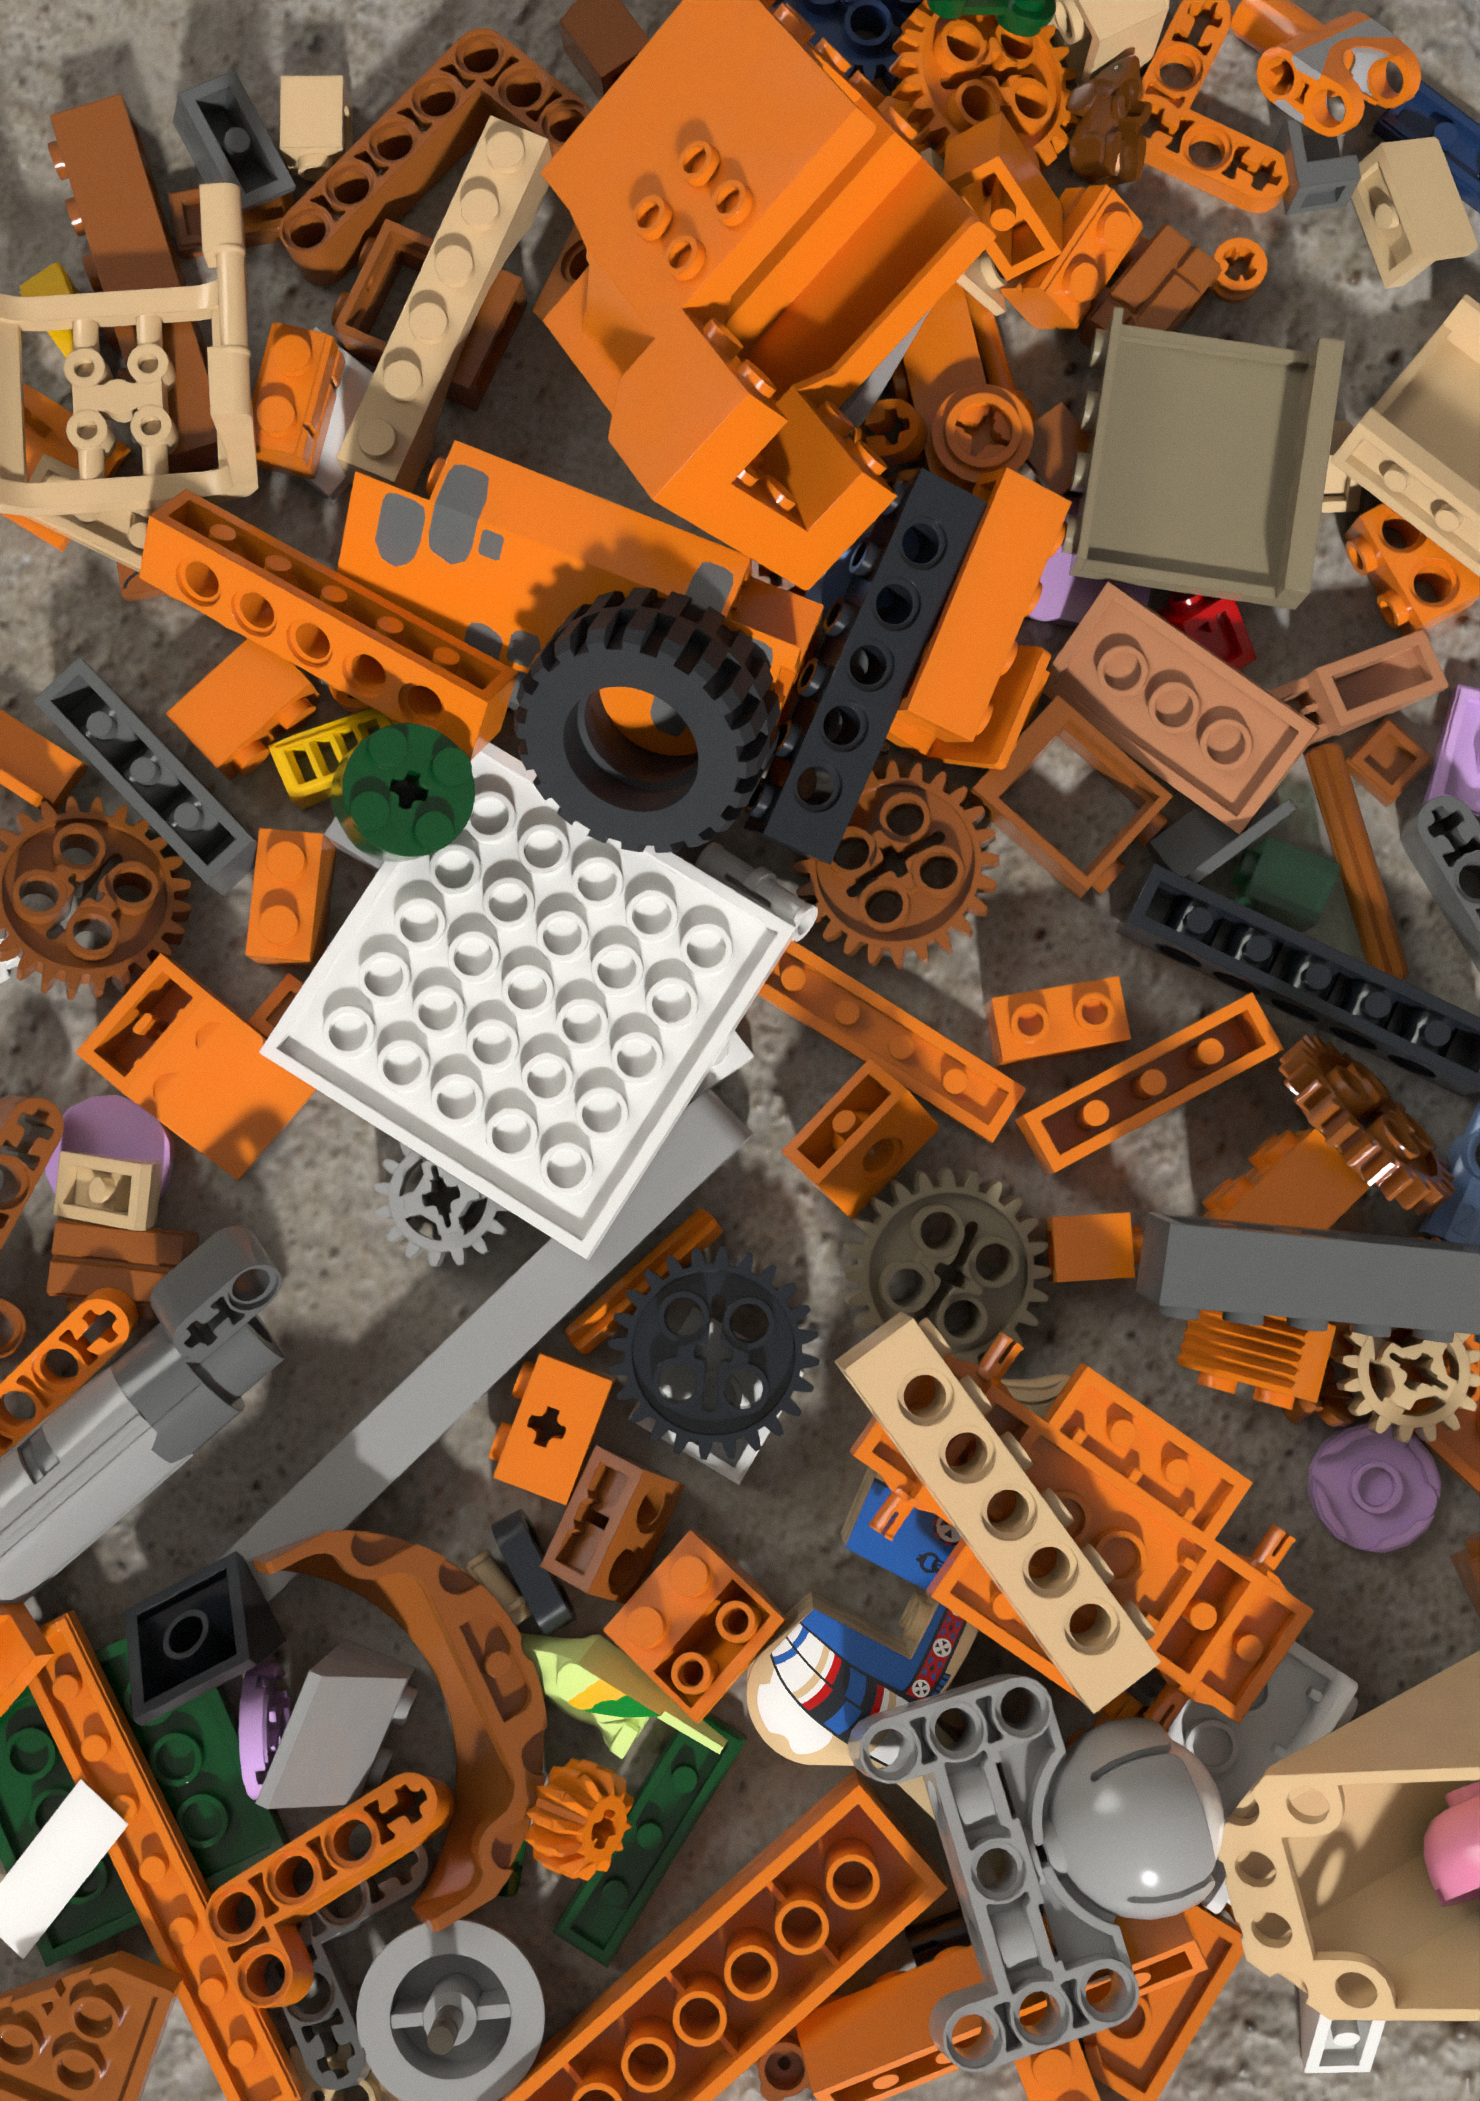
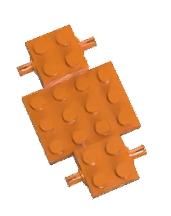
M999 1331L997 1338L978 1365L973 1362L956 1359L950 1354L945 1356L943 1360L958 1381L968 1374L989 1400L993 1409L986 1413L984 1417L997 1435L1000 1437L1009 1431L1026 1451L1034 1465L1025 1474L1038 1492L1041 1493L1049 1487L1067 1508L1075 1522L1068 1526L1066 1530L1080 1550L1086 1545L1091 1544L1109 1566L1115 1579L1106 1586L1119 1604L1122 1606L1125 1602L1131 1600L1154 1629L1156 1635L1149 1639L1147 1643L1161 1661L1155 1668L1166 1683L1147 1711L1143 1713V1716L1159 1723L1168 1733L1170 1726L1190 1698L1194 1702L1214 1706L1240 1724L1314 1613L1312 1608L1290 1594L1279 1577L1273 1573L1293 1542L1295 1543L1296 1541L1291 1535L1271 1523L1250 1557L1244 1553L1228 1550L1215 1540L1253 1482L1083 1363L1079 1364L1042 1419L1016 1401L1005 1384L1000 1381L1020 1351L1024 1349V1347L1001 1331ZM920 1375L913 1378L907 1384L904 1391V1402L907 1409L920 1410L931 1403L936 1390L932 1376ZM873 1416L849 1450L854 1457L879 1473L887 1487L891 1490V1493L873 1519L869 1521L868 1525L888 1540L893 1541V1537L914 1507L918 1510L934 1513L952 1525ZM960 1433L949 1441L945 1452L948 1465L961 1466L973 1457L976 1450V1440L973 1433ZM1002 1490L990 1499L987 1506L989 1521L1001 1522L1012 1515L1017 1502L1014 1490ZM961 1538L926 1589V1592L939 1603L1077 1697ZM1044 1547L1033 1554L1028 1565L1030 1577L1040 1578L1052 1571L1057 1560L1055 1547ZM1085 1604L1075 1610L1070 1619L1071 1633H1082L1091 1628L1097 1617L1096 1604Z

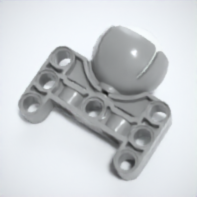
M1013 1674L995 1675L869 1715L860 1720L851 1731L848 1741L849 1756L854 1766L864 1775L886 1784L901 1783L923 1776L983 1980L981 1983L949 1993L939 1999L933 2007L929 2019V2031L935 2046L959 2069L971 2073L982 2072L1108 2029L1129 2019L1137 2007L1139 1988L1120 1927L1114 1924L1116 1917L1153 1920L1175 1916L1199 1904L1215 1887V1880L1211 1872L1222 1846L1225 1820L1220 1793L1204 1764L1186 1747L1172 1740L1159 1723L1152 1719L1138 1717L1103 1723L1083 1733L1065 1749L1052 1707V1699L1046 1688L1037 1680ZM1013 1688H1019L1027 1698L1028 1710L1020 1723L1015 1726H1009L1001 1715L1000 1706L1002 1698ZM955 1708L963 1718L964 1731L957 1743L949 1747H943L935 1735L936 1721L942 1712ZM885 1729H891L899 1740L900 1750L898 1757L887 1767L877 1768L869 1757L871 1739L876 1733ZM996 1763H998L1000 1768V1772L1012 1808V1813H1010L1009 1806L1006 1800V1796L1003 1790V1786L1000 1780ZM999 1848L1005 1859L1004 1872L998 1881L989 1885H981L977 1877L976 1868L978 1861L986 1851ZM1038 1905H1041L1055 1953H1052ZM1108 1969L1112 1982L1110 1992L1105 1999L1098 2003L1090 2004L1086 1998L1085 1990L1088 1979L1096 1971ZM1043 1991L1047 2001L1044 2016L1034 2025L1023 2026L1019 2017L1021 2003L1029 1994ZM966 2015H979L982 2029L976 2042L967 2048L959 2049L954 2047L952 2032L958 2020Z

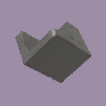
M1294 118L1285 119L1273 144V148L1284 155L1289 186L1283 196L1285 215L1346 206L1361 179L1357 155L1341 157L1337 136L1327 137L1319 133L1303 136L1299 121Z

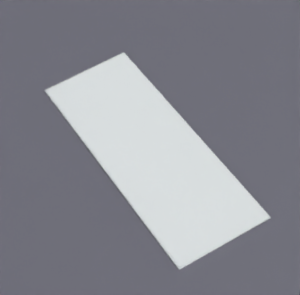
M80 1779L0 1883V1938L22 1959L26 1957L129 1825L82 1779Z

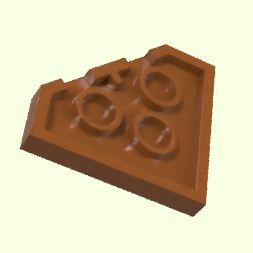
M121 1950L0 1993V2101H140L183 1975Z

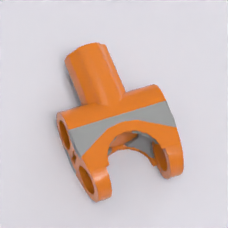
M1242 0L1232 17L1231 29H1233L1234 35L1262 54L1258 61L1256 73L1258 85L1263 95L1289 116L1324 136H1339L1356 127L1363 117L1364 100L1374 106L1380 105L1384 108H1396L1411 100L1419 90L1421 67L1417 56L1388 29L1359 11L1347 12L1326 23H1322L1291 0ZM1389 61L1395 63L1402 73L1403 85L1400 93L1393 91L1388 84L1386 68ZM1336 96L1342 98L1345 105V116L1342 121H1338L1330 115L1327 106L1329 98Z

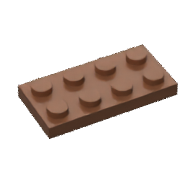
M1109 581L1047 670L1050 674L1042 691L1051 700L1059 695L1118 748L1239 835L1247 830L1321 729L1114 582Z

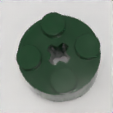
M400 723L380 728L360 741L340 761L331 785L332 808L347 838L363 853L388 862L414 860L445 848L459 836L467 825L475 801L472 765L467 754L441 732L424 725ZM405 780L408 782V791L415 795V801L401 808L398 806L399 795L390 791V786Z

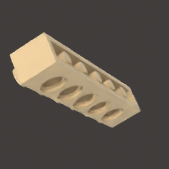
M899 1312L834 1362L1075 1695L1095 1714L1161 1663L1158 1656L1147 1643L1156 1633L1131 1600H1128L1121 1606L1106 1585L1114 1580L1115 1576L1094 1547L1088 1544L1080 1550L1069 1535L1066 1528L1075 1521L1057 1495L1049 1487L1039 1493L1025 1472L1034 1464L1020 1443L1009 1431L999 1437L984 1415L992 1410L993 1407L978 1385L968 1374L958 1381L943 1360L952 1351L936 1327L928 1318L923 1319L917 1324L912 1317ZM920 1375L932 1376L936 1390L931 1403L920 1410L907 1409L904 1402V1391L907 1384L913 1378ZM960 1433H973L976 1440V1450L973 1457L961 1466L948 1465L945 1452L949 1441ZM1002 1490H1014L1017 1502L1012 1515L1001 1522L989 1521L987 1506L990 1499ZM1044 1547H1055L1057 1560L1052 1571L1040 1578L1030 1577L1028 1565L1033 1554ZM1085 1604H1096L1097 1617L1091 1628L1082 1633H1071L1070 1619L1075 1610Z

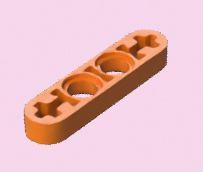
M109 1287L97 1289L89 1294L0 1383V1457L76 1393L129 1339L138 1325L139 1318L137 1306L129 1295L119 1289ZM107 1310L113 1313L117 1318L113 1325L107 1327L90 1344L87 1338L82 1335L94 1323L98 1315L104 1314ZM58 1348L71 1353L77 1360L78 1374L74 1377L65 1378L53 1373L46 1361L47 1352ZM11 1391H19L28 1395L35 1404V1417L24 1420L11 1415L4 1403L5 1394Z

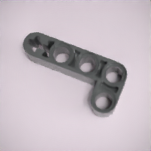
M1439 796L1430 799L1405 818L1401 826L1400 840L1414 867L1480 973V896L1479 898H1472L1466 895L1459 884L1461 870H1468L1474 873L1480 881V824L1471 809L1462 800L1453 796ZM1441 822L1446 832L1434 838L1429 833L1427 827ZM1460 849L1463 855L1447 864L1443 857Z

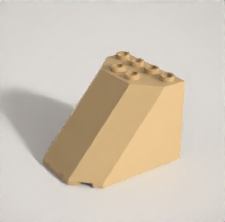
M1480 1651L1271 1765L1263 1772L1224 1821V1836L1218 1859L1223 1862L1226 1875L1224 1881L1235 1921L1241 1927L1242 1936L1240 1940L1246 1961L1269 1977L1276 1973L1282 1975L1308 1994L1306 2004L1329 2020L1480 2021V1898L1441 1907L1430 1882L1424 1861V1835L1433 1818L1449 1808L1444 1796L1461 1787L1480 1782Z

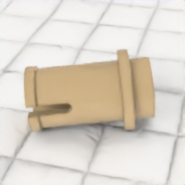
M487 1549L461 1570L478 1584H482L495 1597L517 1627L530 1617L532 1612L524 1597L520 1595L492 1558L491 1552Z

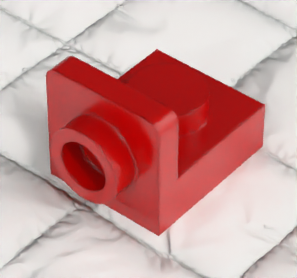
M1174 592L1167 599L1168 605L1156 612L1238 670L1257 659L1235 600Z

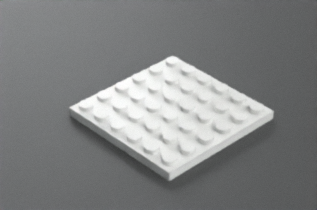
M489 742L471 760L475 783V801L470 819L463 831L445 848L432 854L405 862L384 861L259 1053L589 1261L796 934V927L672 852L655 853L654 846H646L643 852H634L621 849V842L609 838L606 843H602L587 836L590 829L577 821L571 826L557 814L560 806L552 798L546 801L543 799L533 784L537 776L534 769L526 771L523 762Z

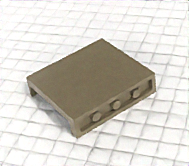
M1114 307L1106 330L1095 329L1090 350L1089 368L1099 369L1096 391L1086 390L1080 417L1079 428L1089 430L1090 435L1087 453L1077 452L1071 477L1070 491L1081 492L1078 515H1067L1065 522L1067 525L1066 535L1061 545V553L1072 554L1069 575L1296 610L1311 590L1345 341L1320 337L1311 352L1124 325L1122 324L1124 308Z

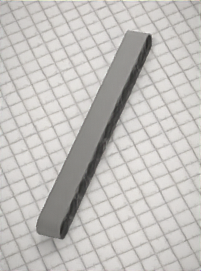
M711 1088L706 1089L685 1108L589 1261L551 1238L220 1559L235 1551L242 1555L268 1605H270L301 1573L278 1571L272 1575L256 1572L253 1566L252 1558L321 1531L347 1530L723 1166L754 1133Z

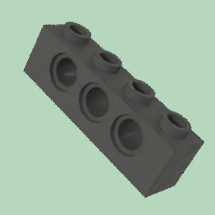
M81 657L74 661L32 700L207 885L225 896L255 867L258 840L121 696Z

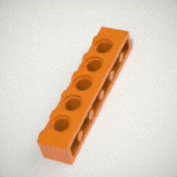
M187 489L149 515L139 574L140 579L164 591L170 597L182 601L218 621L224 627L236 631L272 651L281 659L290 661L326 681L335 689L343 691L380 711L389 719L399 723L420 724L441 732L467 754L470 762L500 732L519 673L518 671Z

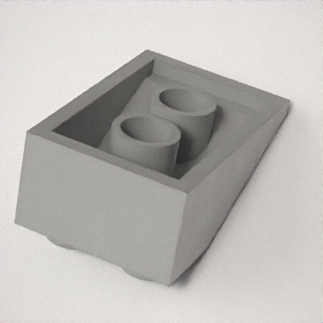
M346 1638L309 1670L255 1804L267 1809L350 1805L364 1795L368 1786L375 1789L382 1785L394 1756L393 1751L384 1748L393 1724L404 1728L419 1694L418 1689L409 1686L416 1667Z

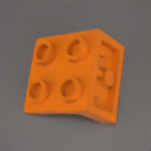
M1018 645L1017 655L1013 664L1004 675L1000 676L991 697L994 705L992 716L985 729L975 736L973 742L947 743L897 718H894L886 739L919 760L1003 770L1007 766L1011 754L1017 745L1019 734L1035 695L1041 686L1051 654L1042 647Z

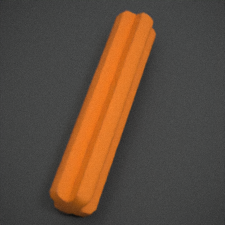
M703 1208L697 1209L569 1324L564 1331L566 1338L583 1355L591 1353L621 1326L613 1319L615 1313H635L637 1307L625 1294L628 1289H634L646 1295L652 1290L644 1275L647 1269L656 1272L663 1279L670 1276L667 1266V1257L673 1255L685 1268L691 1263L693 1248L699 1247L701 1252H703L721 1236L723 1231L721 1225L707 1210Z

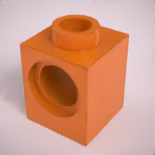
M1130 1212L1062 1216L1044 1219L1046 1242L1049 1246L1047 1249L1048 1268L1052 1269V1274L1049 1275V1282L1135 1277L1134 1264H1140L1143 1235L1140 1225H1131Z

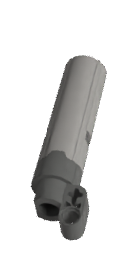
M230 1226L221 1229L165 1275L153 1288L150 1296L151 1307L160 1322L114 1362L111 1361L0 1457V1604L25 1603L192 1458L199 1448L239 1415L245 1407L241 1396L285 1359V1356L258 1315L278 1295L282 1285L281 1274L252 1230L244 1226Z

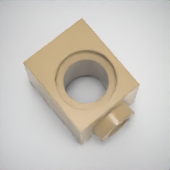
M343 75L281 76V152L292 176H300L305 180L317 182L353 146V103Z

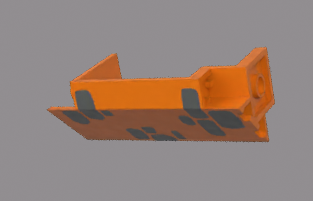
M454 440L447 459L439 457L431 469L426 485V494L430 496L429 500L355 471L337 572L518 671L519 673L506 712L514 715L519 707L516 696L522 680L558 627L562 626L573 611L582 604H593L599 595L615 590L623 592L626 599L633 588L657 589L658 598L667 599L672 591L692 597L691 606L704 612L710 606L726 616L722 624L734 634L741 629L755 645L750 653L755 661L761 658L765 660L772 674L773 681L767 691H775L779 696L781 715L776 722L777 727L779 728L780 724L786 718H789L798 696L797 685L800 675L806 664L814 657L821 640L824 605L752 577V559L746 555L457 440ZM608 687L599 689L603 707L611 722L627 739L648 751L668 756H683L698 752L695 739L688 725L663 700L635 688Z

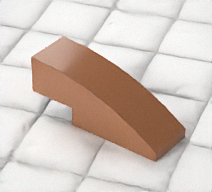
M1422 629L1318 667L1303 678L1267 691L1321 728L1306 749L1439 693L1448 688L1449 685L1425 630Z

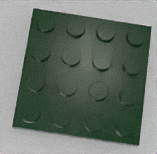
M127 1636L94 1651L210 1891L223 1885L290 1843L277 1809H267L255 1804L256 1800L251 1799L247 1795L240 1763L239 1721L223 1684L141 1726L133 1720ZM29 1686L24 1689L0 1718V1858L7 1874L76 1786ZM108 1852L36 1942L46 1967L142 1923Z

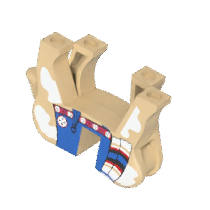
M1053 1374L1032 1379L1002 1378L1000 1381L1005 1384L1016 1401L1043 1419L1071 1376L1068 1374ZM868 1466L840 1532L844 1546L926 1590L962 1537L952 1525L936 1514L918 1510L916 1507L912 1509L893 1537V1541L888 1540L882 1534L875 1531L868 1523L876 1515L891 1493V1490L887 1487L880 1474ZM810 1591L784 1615L788 1620L786 1624L748 1666L747 1705L750 1717L762 1739L774 1751L789 1760L806 1765L854 1766L849 1756L848 1741L851 1731L856 1724L869 1715L945 1692L966 1658L979 1630L932 1598L927 1592L924 1595L915 1591L906 1605L899 1622V1626L904 1629V1637L902 1639ZM955 1708L942 1712L935 1725V1735L939 1743L943 1747H949L957 1743L962 1737L964 1721L960 1712ZM1005 1721V1723L1008 1724L1009 1726H1015V1725H1016V1724H1013V1723H1011V1722ZM885 1729L876 1733L871 1739L869 1757L875 1767H887L898 1757L900 1746L895 1732L891 1729ZM996 1763L1000 1780L1003 1786V1790L1006 1796V1800L1009 1806L1010 1813H1012V1808L1009 1802V1798L1006 1792L998 1763ZM923 1776L897 1783L935 1820ZM995 1848L986 1851L982 1856L990 1866L996 1881H998L1004 1872L1005 1859L1001 1850Z

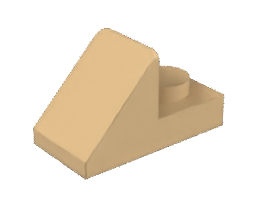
M60 1151L53 1215L134 1231H146L155 1226L158 1221L164 1162L162 1160L126 1159L86 1152Z

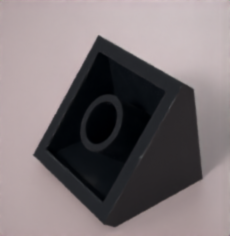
M237 1551L125 1610L133 1720L141 1726L257 1666L287 1640L244 1557Z

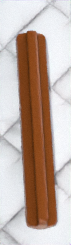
M1336 742L1316 746L1306 753L1305 760L1368 965L1404 981L1409 977L1410 971L1342 747Z

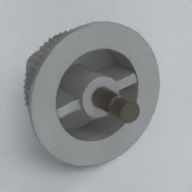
M461 1918L443 1930L434 1932L426 1927L424 1923L407 1929L388 1943L370 1966L361 1986L357 2003L358 2039L361 2048L364 2047L366 2062L373 2074L390 2093L401 2101H498L512 2091L525 2077L539 2051L545 2026V2002L540 1980L533 1965L521 1948L505 1934L489 1925Z

